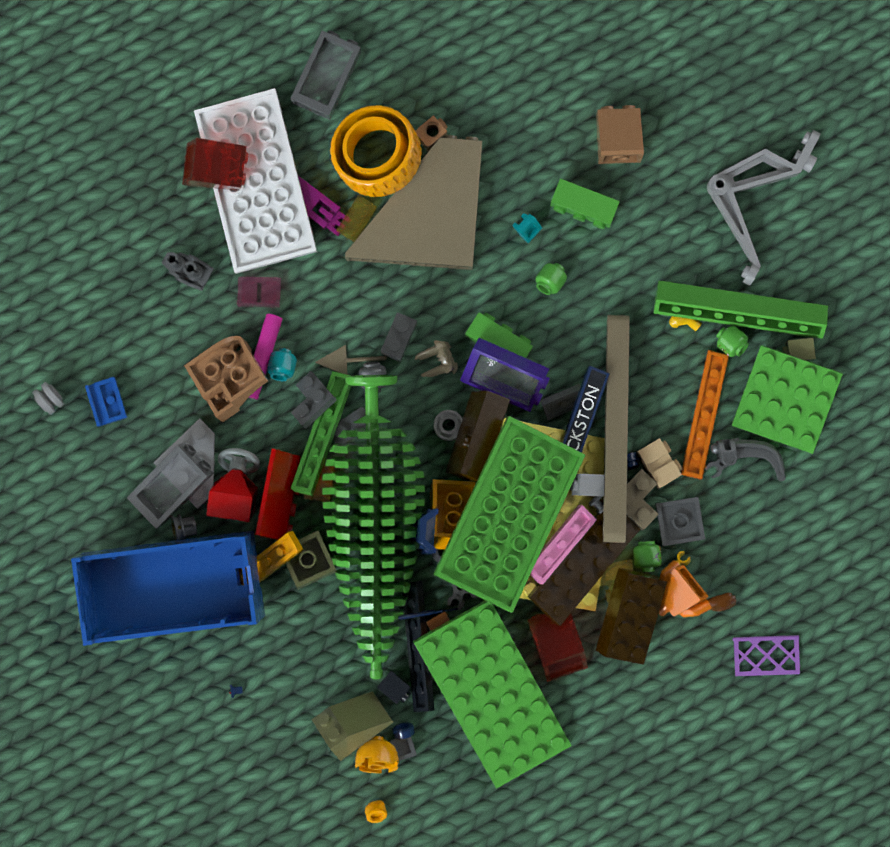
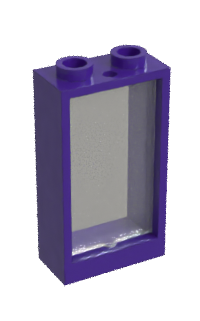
M478 338L460 381L481 391H490L510 399L509 403L531 412L533 405L538 406L543 394L539 393L540 389L545 390L550 378L546 377L549 368Z

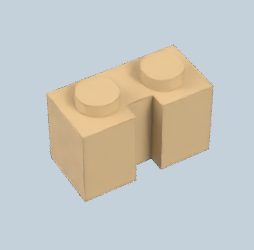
M660 438L636 452L650 477L657 483V489L682 475L680 463L677 459H671L668 454L671 452L669 445L666 441L662 442Z

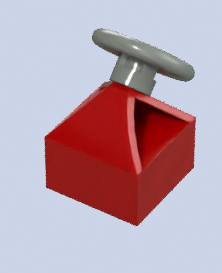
M228 448L218 455L219 464L228 472L218 479L209 490L206 516L250 522L255 513L258 487L246 475L255 473L260 468V460L255 454L245 449ZM232 454L242 455V456H245V457H243V458H242V457H238V456L236 457V456H234V455H232ZM224 458L230 461V465L224 460ZM247 463H254L252 467L246 468Z

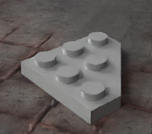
M199 419L154 462L158 466L177 445L185 442L196 450V455L201 460L203 459L210 464L211 470L214 472L215 433ZM180 455L162 471L182 493L200 477ZM214 474L189 499L197 509L208 501L209 490L214 485Z

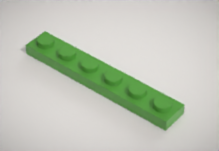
M332 371L327 389L337 401L318 417L313 424L291 486L294 492L310 496L314 494L351 389V385L346 384L345 377L351 375Z

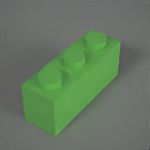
M560 179L550 206L554 207L553 210L558 213L565 214V212L573 214V218L585 222L586 219L593 222V226L605 229V227L610 228L620 201Z
M486 312L484 314L478 313L465 333V337L475 343L478 338H481L524 358H527L533 349L528 338L520 335V337L514 335L512 328L505 324L500 326L495 323V318Z

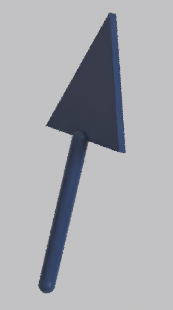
M453 608L441 611L429 610L406 615H400L398 616V619L402 620L425 615L449 612L459 609Z

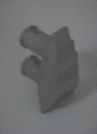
M167 252L162 261V264L169 270V273L176 277L175 280L200 291L204 289L214 268L191 254L186 255L181 252L179 254Z

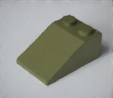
M373 691L330 706L311 719L330 750L340 761L393 723Z

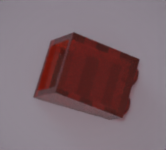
M195 138L188 142L182 185L225 190L241 189L246 181V173H243L244 165L248 162L246 146L202 138Z
M536 614L531 619H528L529 628L547 681L588 668L585 651L571 614L561 626L556 625L546 614Z

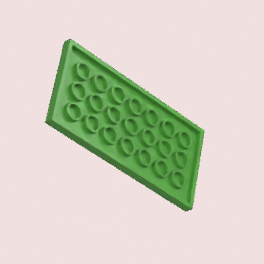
M507 416L433 575L513 613L585 454L511 416Z
M485 600L413 641L496 789L571 747L568 738L492 603Z

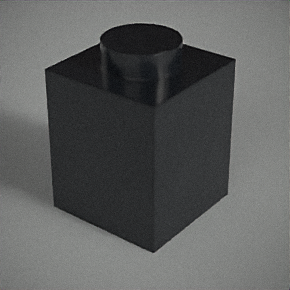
M392 670L377 687L396 704L399 701L404 703L411 695V692L408 691L411 686Z

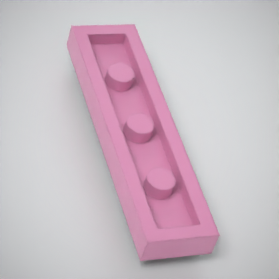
M583 505L577 506L542 548L530 574L539 584L543 585L597 520Z

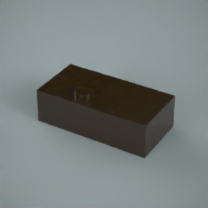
M490 391L471 392L445 473L466 481L478 480L499 435L510 399Z

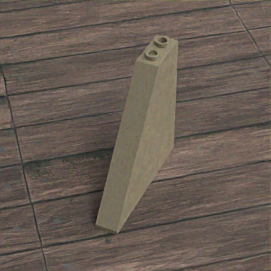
M445 135L444 138H439L421 160L418 171L412 180L404 188L392 195L345 253L346 261L473 270L482 141H478L477 137L457 139V136Z

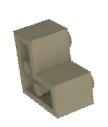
M641 469L627 484L626 515L643 531L657 517L658 513L643 500L657 483Z

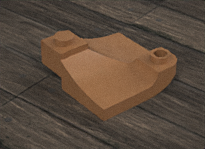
M240 336L227 337L217 342L184 365L203 399L208 402L216 418L222 422L240 411L239 408L246 399L268 382L267 377L253 356L249 344Z

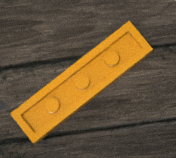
M293 531L286 533L256 556L259 583L304 550ZM245 567V570H246V578H247V584H249V582H248V575H247V568ZM241 568L239 569L241 585H244L243 573Z

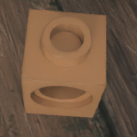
M433 115L415 131L420 139V143L429 151L439 138H444L447 135L446 129L448 127L441 118L437 120ZM430 128L438 130V134L434 137L429 136L426 132Z

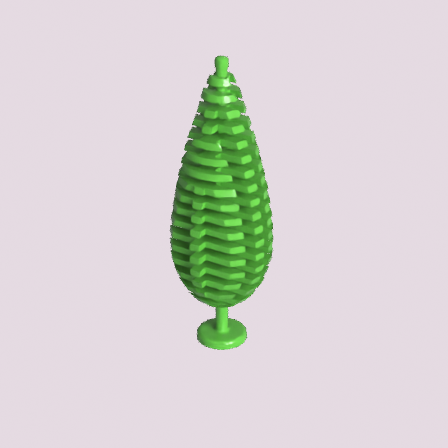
M355 375L345 377L347 385L365 387L366 416L353 423H366V428L343 430L338 437H357L358 439H366V442L355 441L353 444L335 443L329 452L348 454V452L357 451L359 454L364 455H353V458L336 456L327 459L325 466H335V468L358 466L359 468H353V472H345L343 469L332 470V473H323L322 480H335L338 483L332 484V487H322L323 495L335 494L337 497L332 498V501H322L323 509L335 508L338 511L332 512V515H324L325 523L340 525L333 526V529H326L327 537L341 539L328 543L330 551L342 553L331 557L333 565L350 568V565H359L356 567V570H346V568L336 570L335 574L337 579L350 582V579H360V581H356V584H347L346 582L340 584L339 590L346 595L360 593V595H357V598H344L343 603L347 608L360 607L361 609L357 610V613H347L350 621L370 623L352 627L355 635L370 637L357 640L356 642L358 648L371 650V653H365L362 656L365 662L371 663L370 678L374 680L383 677L382 663L387 662L390 656L388 653H381V649L393 648L395 643L394 639L381 638V636L396 634L399 629V625L386 623L394 622L395 619H398V616L403 615V611L391 612L390 609H394V606H405L407 601L405 596L390 597L389 595H394V592L407 593L411 586V583L400 581V583L390 582L394 581V578L410 579L414 572V569L408 567L390 568H394V564L402 563L404 566L416 563L417 555L406 553L419 549L417 541L408 539L416 537L417 527H412L410 524L416 523V520L421 518V514L424 513H412L410 510L416 509V506H424L425 502L424 498L412 499L410 497L411 495H416V492H425V486L423 484L411 485L408 482L416 481V478H424L422 470L411 471L409 468H396V471H388L386 469L393 468V465L410 467L415 466V464H421L418 456L411 457L410 455L396 454V457H388L384 454L393 453L395 450H401L402 452L414 451L416 448L413 444L403 441H397V443L378 441V437L381 439L392 438L391 436H407L399 428H379V423L392 421L379 416L378 387L396 384L398 381L397 375ZM394 479H402V480L404 481V482H396V485H388V484H387V483H394ZM349 480H358V481H359V482H353V486H345V485L343 484V483H349ZM394 493H402V494L404 495V496H397V495H396V499H388V498H387V497H394ZM349 494H358V495H359V496H353V500H345V499H344V497L349 498ZM394 507H402L404 509H397V513H389L391 511H394ZM350 508L359 509L354 510V514H345V512H350ZM394 521H402L404 523L397 524V527H389L394 526ZM352 522H358V523H359V524H354V528H346V527H345V526H350V523H352ZM394 535H402L404 537L398 538V541H389L394 540ZM350 537H359V538H355V542H346V541H345V540H350ZM402 549L404 551L398 552V555H389L394 554V550ZM350 551H359V552H355V556H346V555H345V554H350Z

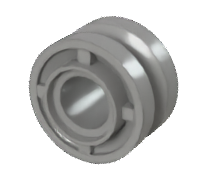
M45 381L41 384L42 390L35 389L32 394L38 405L45 412L52 415L55 413L54 407L61 408L64 402L57 390Z
M444 410L436 416L434 430L440 439L444 441L456 440L462 422L460 414L453 410ZM446 420H451L455 423V428L452 431L443 429V423Z

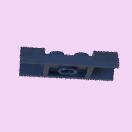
M426 509L422 511L424 514H421V518L416 520V523L411 524L412 527H417L416 537L410 539L419 543V549L416 550L421 555L436 553V548L434 547L435 519L439 509Z

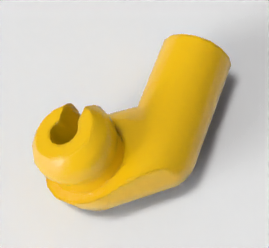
M671 316L669 319V324L673 328L687 324L694 331H697L702 325L699 320L674 316Z

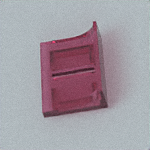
M238 277V307L280 308L281 278ZM258 283H261V302H257Z

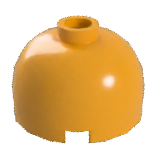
M374 736L371 740L360 746L356 752L355 768L359 766V770L362 772L382 773L381 769H388L389 773L398 769V752L395 746L389 741L384 740L382 736Z

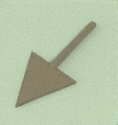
M346 345L315 363L338 373L348 375V362L386 360L387 357L347 358Z

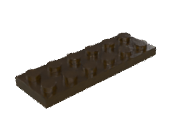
M603 512L594 516L597 519L546 582L543 585L538 583L527 596L556 625H562L640 531V528L627 515L625 543L603 542Z

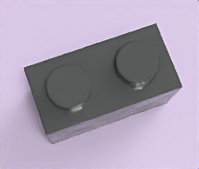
M397 312L380 351L381 354L401 362L417 326V320Z

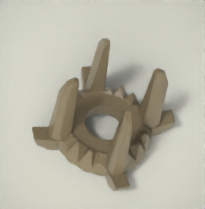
M436 340L434 341L435 346L415 356V360H423L437 355L438 361H441V365L422 373V377H434L443 373L447 374L450 371L455 374L458 369L457 362H454L449 349L451 346L445 341Z

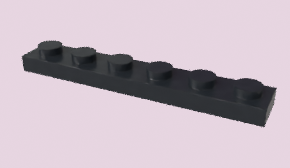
M422 581L408 582L411 583L409 592H402V596L407 597L404 615L425 611ZM426 615L405 619L413 711H434L431 672L413 642L427 633Z

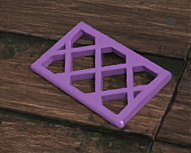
M799 635L733 637L735 676L800 674ZM771 640L775 645L767 653L757 645L760 641ZM783 640H794V648L790 652L780 644ZM738 641H749L752 646L743 653L739 650ZM755 647L764 655L756 665L747 657ZM777 647L786 654L779 664L769 656ZM789 657L795 662V670H784L781 666ZM767 658L776 667L773 671H762L759 666ZM745 659L753 668L751 671L740 672L739 664Z

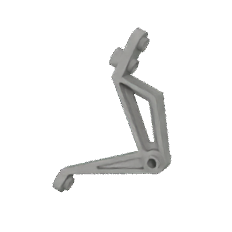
M812 130L811 133L806 132L801 141L804 144L802 150H797L792 158L794 164L764 149L714 175L707 183L708 193L751 263V266H745L741 277L744 278L742 282L749 286L754 281L761 265L734 193L796 177L801 173L802 169L810 173L817 160V157L811 155V152L821 134L815 130ZM762 162L777 169L773 172L737 182L733 179V177Z

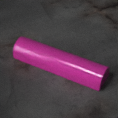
M269 313L266 314L254 353V357L265 376L270 355L273 352L283 318ZM262 386L248 398L258 400Z

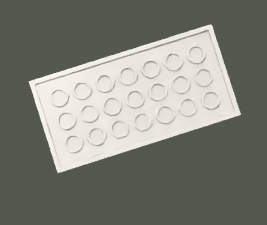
M276 89L194 110L202 145H205L204 153L210 174L214 146L223 147V151H220L222 159L218 189H213L234 273L238 274L317 252ZM232 148L241 149L238 178L229 179V182L231 180H238L237 189L227 190L229 174L234 173L238 167L237 161L231 158ZM233 160L236 167L232 172H229L230 161Z

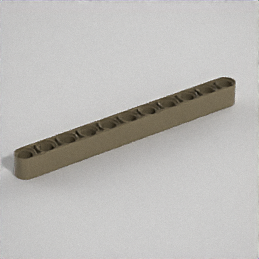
M608 315L606 372L609 373V377L606 383L603 542L625 543L629 315Z

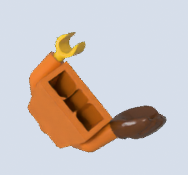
M680 551L677 554V560H673L660 573V578L667 581L658 613L660 616H665L670 612L674 617L677 615H681L684 618L695 617L708 610L725 611L734 607L737 602L735 595H732L730 592L707 599L709 596L685 567L690 563V557L685 561L680 560L685 554L684 551Z

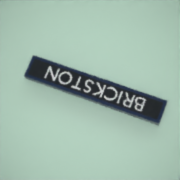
M592 366L587 368L561 441L581 453L609 377V373Z

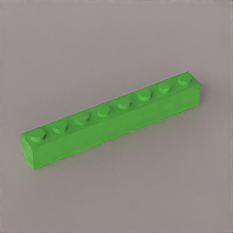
M658 281L654 314L823 339L827 327L828 306Z

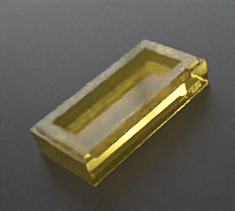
M358 195L336 231L350 241L355 242L377 206L361 195Z

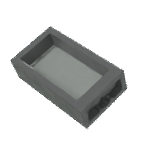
M322 30L290 99L292 104L331 120L361 55V47L354 40L347 39L345 41L339 38L340 35L328 30V32Z
M184 442L177 445L127 499L157 529L163 526L214 472L211 470L210 464L203 459L201 460L196 455V450L190 444Z

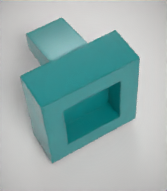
M523 213L521 215L523 221L519 225L514 223L512 226L521 238L529 243L542 227L534 216Z

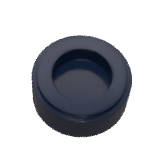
M410 722L400 723L392 729L394 738L399 740L409 738L415 734L414 726Z

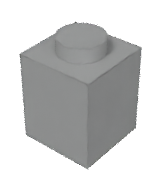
M577 474L570 487L572 495L604 496L605 475Z

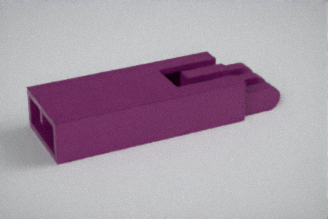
M298 176L309 219L322 229L326 230L327 228L338 237L341 233L335 229V226L337 225L344 230L346 226L340 220L343 219V221L349 223L351 219L340 212L341 208ZM317 203L323 206L319 209V212L325 216L324 219L313 211Z

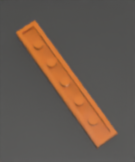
M707 351L681 470L683 476L700 480L703 478L729 358L727 354Z

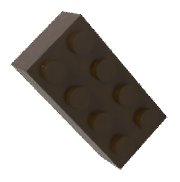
M618 568L596 651L608 658L644 665L667 581L655 575Z

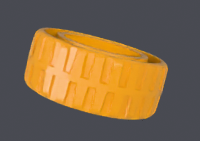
M371 105L357 109L341 121L332 137L330 154L335 170L353 191L364 196L383 197L396 193L412 180L421 162L422 149L415 129L405 116L388 106ZM376 130L389 131L396 136L395 151L386 163L376 168H362L354 164V149L362 137Z

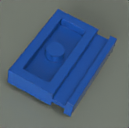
M116 377L85 386L97 427L128 418Z

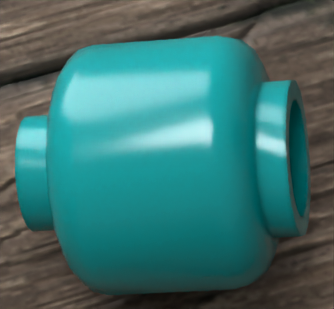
M280 348L279 351L271 353L267 371L272 379L287 381V379L293 377L297 359L291 354L292 352L289 349Z

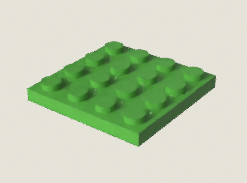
M760 345L731 425L813 454L843 373Z

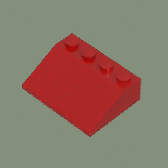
M272 448L255 535L279 540L286 533L293 530V525L289 524L291 516L295 517L297 504H294L295 495L299 496V493L292 491L291 486L299 467L301 456Z

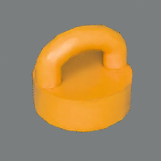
M381 800L372 801L365 807L367 821L371 823H379L388 815L385 804Z

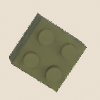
M319 531L299 539L304 550L286 563L298 590L332 575L336 571Z

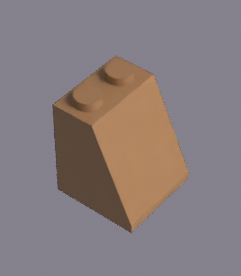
M633 105L623 106L622 109L604 106L601 107V110H597L598 164L641 163L644 147L640 108H635Z

